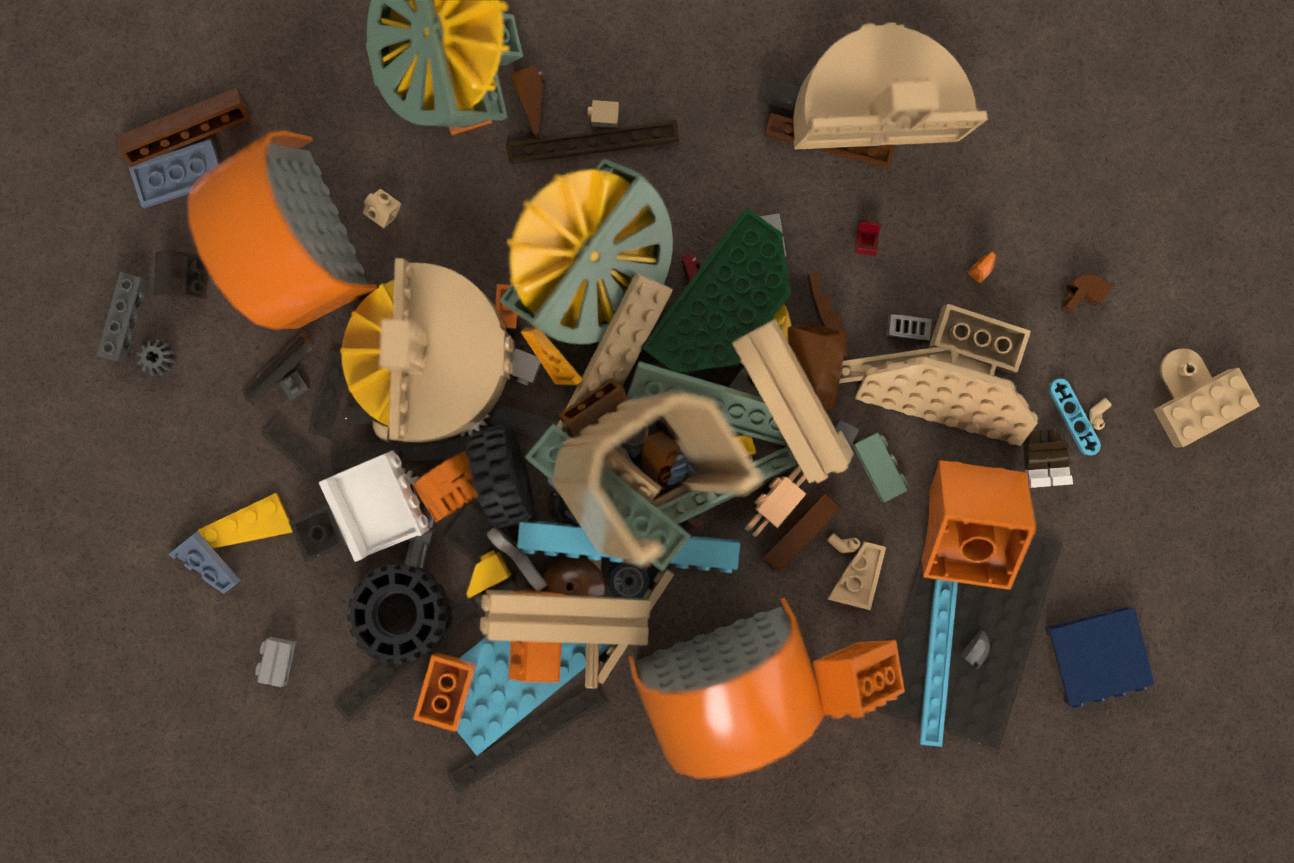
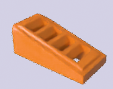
M990 252L981 257L969 269L968 274L977 283H981L992 272L996 255Z

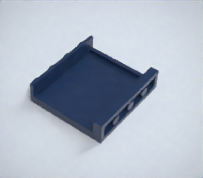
M1127 606L1045 627L1047 636L1052 641L1066 699H1064V703L1069 706L1078 708L1085 706V702H1102L1106 700V697L1112 695L1114 697H1121L1127 695L1128 691H1145L1148 689V686L1155 685L1135 608Z

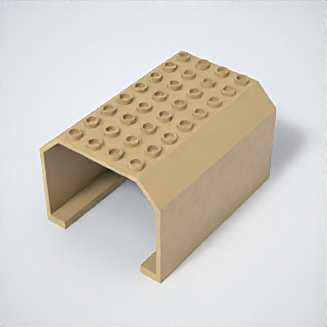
M670 393L664 396L661 394L658 397L656 395L647 398L643 397L634 401L626 400L616 407L618 411L615 413H607L600 417L597 425H589L580 431L581 436L578 438L571 437L561 444L563 448L557 452L552 478L553 485L597 552L640 565H644L663 550L657 542L630 537L598 489L596 481L602 452L656 415H659L695 471V474L682 482L686 490L744 494L762 481L713 401L682 394L670 395Z

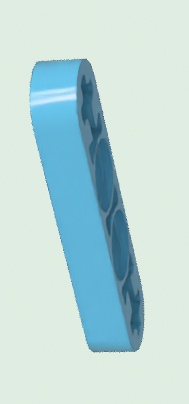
M1064 379L1053 380L1049 385V393L1079 450L1084 455L1097 454L1101 447L1100 441L1070 384ZM1057 383L1059 385H1064L1062 392L1064 396H1067L1069 394L1070 398L1063 399L1061 402L1059 401V398H1063V396L1060 392H1055V389L1057 388ZM1068 401L1072 402L1075 407L1071 414L1064 411V405ZM1077 421L1084 423L1085 428L1081 433L1076 432L1074 429V424ZM1088 433L1090 434V436H1086V438L1089 442H1094V445L1092 446V451L1090 449H1085V446H1087V442L1085 439L1080 440V436H1085Z

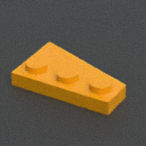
M535 326L526 327L521 331L555 385H578L583 380L546 337L544 332Z

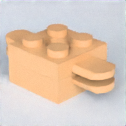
M799 465L788 477L774 478L768 486L771 488L766 495L762 493L754 502L757 505L754 509L758 513L747 524L745 529L750 531L761 517H764L751 535L754 537L762 531L768 522L778 528L806 495L799 488L806 479L804 473L794 483L792 482L802 470Z

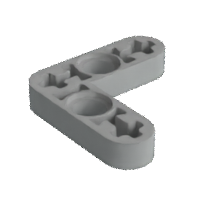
M496 526L487 533V536L494 545L513 559L536 591L540 592L547 586L546 581L525 553H522V549L517 548L518 544L510 536Z

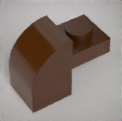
M1096 275L1078 277L1067 284V287L1072 289L1073 292L1069 291L1063 297L1062 301L1064 304L1061 309L1067 313L1072 312L1083 298L1093 306L1099 305L1113 286Z

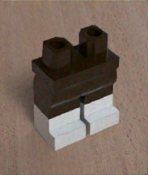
M1048 430V442H1042L1041 431H1031L1027 437V443L1023 444L1025 472L1027 473L1029 487L1073 484L1069 469L1068 441L1063 440L1062 430Z

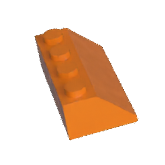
M536 590L513 591L515 593L564 595L562 593L546 591L538 592ZM510 641L509 679L523 682H560L562 642Z

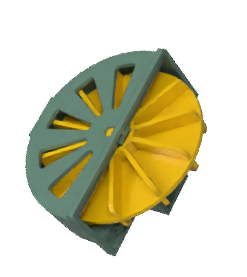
M371 0L367 20V43L365 44L375 86H378L386 102L399 116L414 124L468 127L484 120L502 121L508 118L497 67L498 65H508L523 57L514 15L502 13L508 7L507 3L500 2L499 0Z
M603 159L596 170L577 171L565 176H555L554 181L543 188L530 203L526 201L523 204L526 209L517 224L513 239H508V245L511 246V286L499 302L542 332L557 340L574 344L600 342L635 273L661 284H664L668 275L673 249L672 227L667 209L657 191L641 174L607 159Z

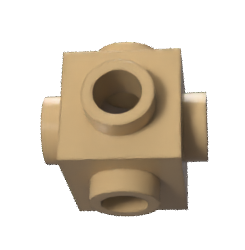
M379 189L374 194L370 193L365 199L364 204L366 206L363 214L382 228H385L396 218L401 203L382 189Z

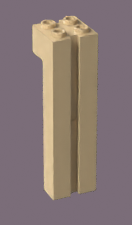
M774 319L736 339L732 344L808 482L811 483L816 480L819 483L829 477L827 474L830 472L840 473L848 468L847 465L851 462L853 451L843 432H836L777 321Z
M486 590V595H482L481 607L485 611V616L480 619V631L488 640L626 645L648 644L649 627H647L650 600L646 598L525 594L509 590Z

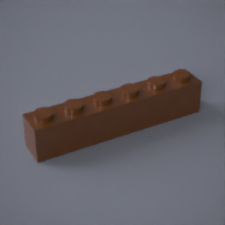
M234 88L118 135L119 153L129 167H133L249 120L248 105L239 89Z

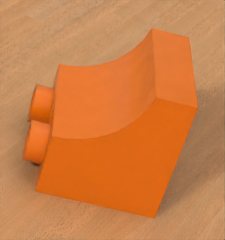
M939 460L929 490L928 529L922 555L923 577L1011 589L1036 529L1026 472Z

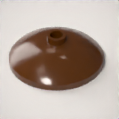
M580 556L579 558L563 557L552 563L543 575L547 586L541 591L575 596H605L604 577L600 569L586 558ZM570 583L574 585L572 591L567 590V585Z

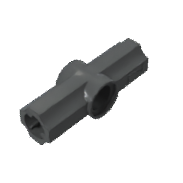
M420 501L419 507L422 514L428 520L430 530L421 536L417 535L408 539L410 544L404 563L416 568L424 567L428 548L432 544L431 536L432 533H435V520L423 502Z

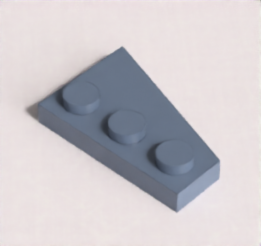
M198 532L194 533L168 554L173 559L178 557L185 562L184 566L190 571L195 569L202 574L204 581L223 594L241 581Z

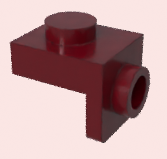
M860 220L856 231L855 253L876 256L881 229L880 222Z

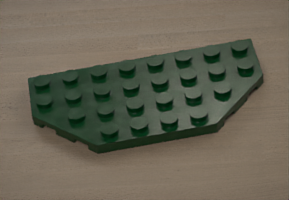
M746 207L641 348L667 368L680 374L738 365L741 362V358L732 343L736 339L770 322L791 295L782 232Z

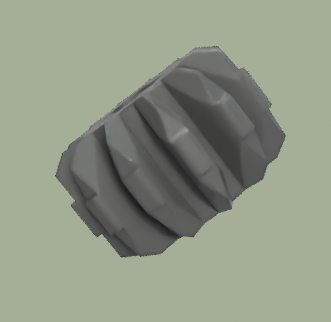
M157 339L155 342L148 340L147 346L143 344L140 346L143 352L136 353L137 356L141 357L137 364L143 365V372L149 371L151 376H155L157 373L162 376L165 375V370H172L168 363H175L176 361L170 358V356L175 354L174 351L169 350L170 344H163L162 340ZM154 354H158L157 362L153 361V357H156Z

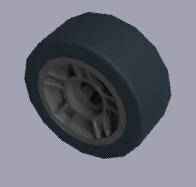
M629 561L620 562L613 567L609 574L608 584L610 591L614 597L642 598L649 587L648 572L643 565L634 564ZM627 577L633 579V583L629 586L625 583Z

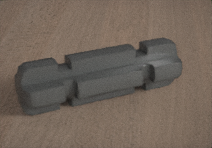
M509 578L503 581L504 584L499 583L486 590L514 591L516 585L513 579ZM486 590L485 593L480 592L475 595V601L479 606H481L482 595H486Z

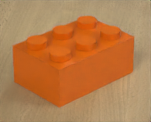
M435 652L431 656L413 720L456 732L460 726L477 663Z

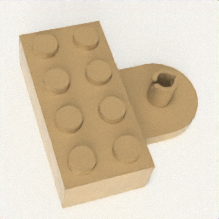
M946 304L941 308L929 348L955 344L957 366L991 376L994 375L995 369L1013 374L1018 372L1031 331Z
M1190 349L1173 350L1163 358L1160 364V376L1172 400L1157 407L1154 411L1174 447H1185L1260 406L1240 368L1228 369L1212 378L1202 358Z

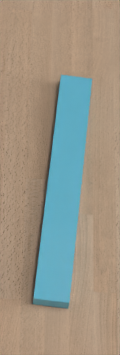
M934 579L919 735L920 745L942 747L958 582Z

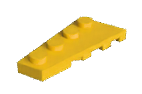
M278 493L272 494L198 530L199 534L212 548L296 532Z

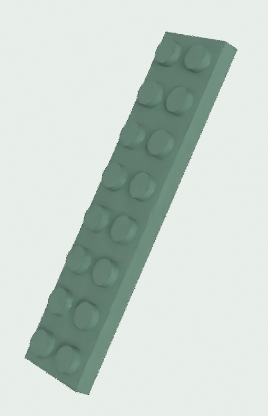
M639 362L627 393L629 401L655 395L658 397L661 394L664 396L668 393L670 395L682 394L713 401L731 431L788 446L762 397Z
M552 424L525 458L552 480L557 452L563 448L561 444L570 437L555 424ZM600 462L596 481L598 489L630 537L657 542L663 551L652 558L650 562L663 572L691 536Z

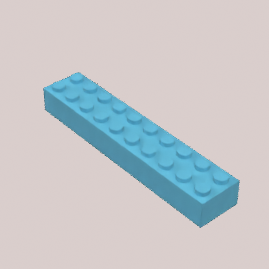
M534 520L520 522L517 548L522 549V553L535 554L539 550L544 551V555L557 556L560 552L566 553V557L570 558L588 555V559L601 560L602 557H610L612 562H623V559L597 552L580 525ZM691 536L670 563H674L676 568L688 569L689 565H695L698 570L710 571V567H716L719 569V572L732 573V569L738 570L740 542L732 539Z

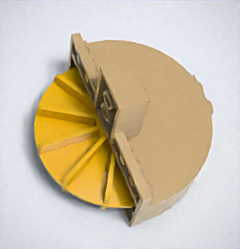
M395 259L394 280L379 285V288L369 294L355 311H352V317L344 334L342 349H340L343 372L349 391L370 416L389 426V439L402 442H436L466 432L479 423L492 410L504 390L507 379H510V374L514 373V362L510 361V352H514L515 348L514 339H511V336L507 333L504 321L491 300L471 281L450 269L433 264L409 263L405 259Z

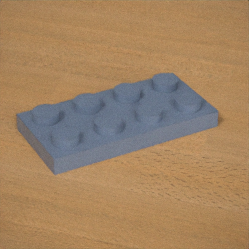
M209 139L157 156L129 167L141 207L147 208L190 194L194 182L219 165L220 161L214 143Z

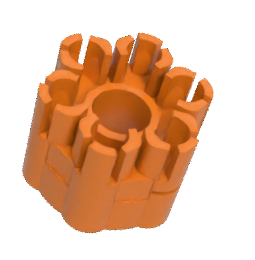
M465 451L448 459L412 485L435 522L455 512L457 507L459 509L464 506V502L467 504L473 500V497L476 498L478 496L473 483L468 455Z

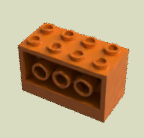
M896 640L857 642L813 661L823 714L831 715V718H840L845 715H850L851 718L863 717L865 712L874 711L876 706L886 705V701L896 700L898 695L905 692Z

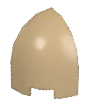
M373 418L375 434L382 441L387 443L393 442L394 440L389 439V426Z

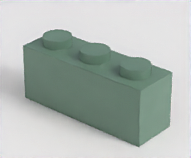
M873 433L852 444L881 502L885 503L907 491L905 486L908 483L904 475L898 473L896 469L898 463L893 454L889 455L886 449L888 443L883 435Z

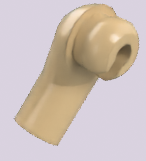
M1103 398L1089 411V422L1093 429L1101 430L1105 426L1102 413L1112 406L1106 398Z
M832 533L827 539L840 553L855 552L860 547V541L857 538L841 540L835 533Z

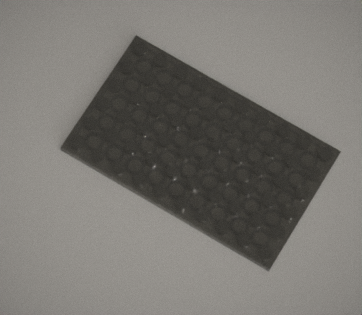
M1033 534L1010 590L958 582L943 732L1000 749L1062 542ZM922 556L896 638L905 692L898 695L896 700L886 701V705L875 707L877 712L921 725L934 579L923 577ZM982 628L990 641V651L984 662L977 669L960 655Z

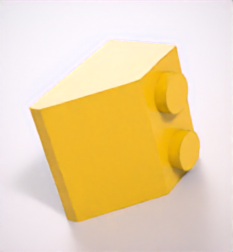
M492 550L479 557L481 561L476 564L467 591L468 598L512 575L501 551L495 553Z

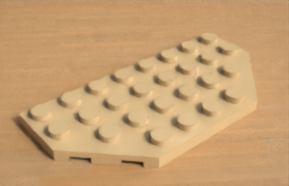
M927 357L916 358V362L906 364L904 361L888 364L886 369L878 370L876 367L868 369L855 399L861 400L864 403L875 404L885 409L896 410L906 415L917 416L927 421H935L948 427H956L970 433H977L991 439H998L1019 446L1022 445L1037 425L1038 419L1037 415L1028 409L1029 404L1023 396L1017 394L1012 381Z

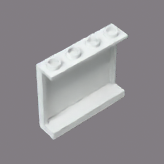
M394 450L319 482L355 562L417 535L421 536L430 530L428 520L421 512L419 500L413 494L410 480L404 474L401 460Z

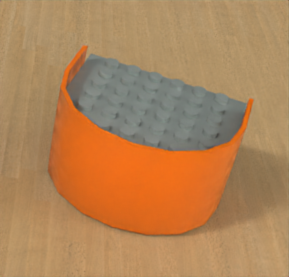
M288 131L272 132L265 135L202 175L194 182L187 199L191 232L198 253L214 283L233 307L254 324L274 330L300 328L377 289L376 284H368L365 279L364 269L355 256V248L349 242L347 230L338 217V209L332 203L329 197L330 191L322 181L320 168L315 164L310 151L300 149L313 141L312 137Z
M785 598L780 599L781 607L768 612H758L754 617L746 620H737L733 625L727 627H718L709 634L697 635L693 640L685 643L678 642L666 650H657L650 656L636 660L637 665L633 654L628 656L633 680L663 754L677 773L695 778L729 777L761 768L788 755L809 739L823 720L824 714L815 674L797 621Z

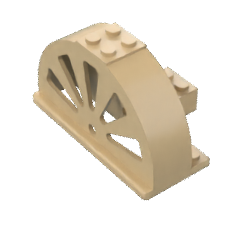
M868 23L861 26L858 31L850 33L832 45L804 80L794 109V149L960 141L987 120V112L978 111L973 90L965 72L956 59L939 43L922 33L905 28L904 25L887 23L883 26H875L873 23Z

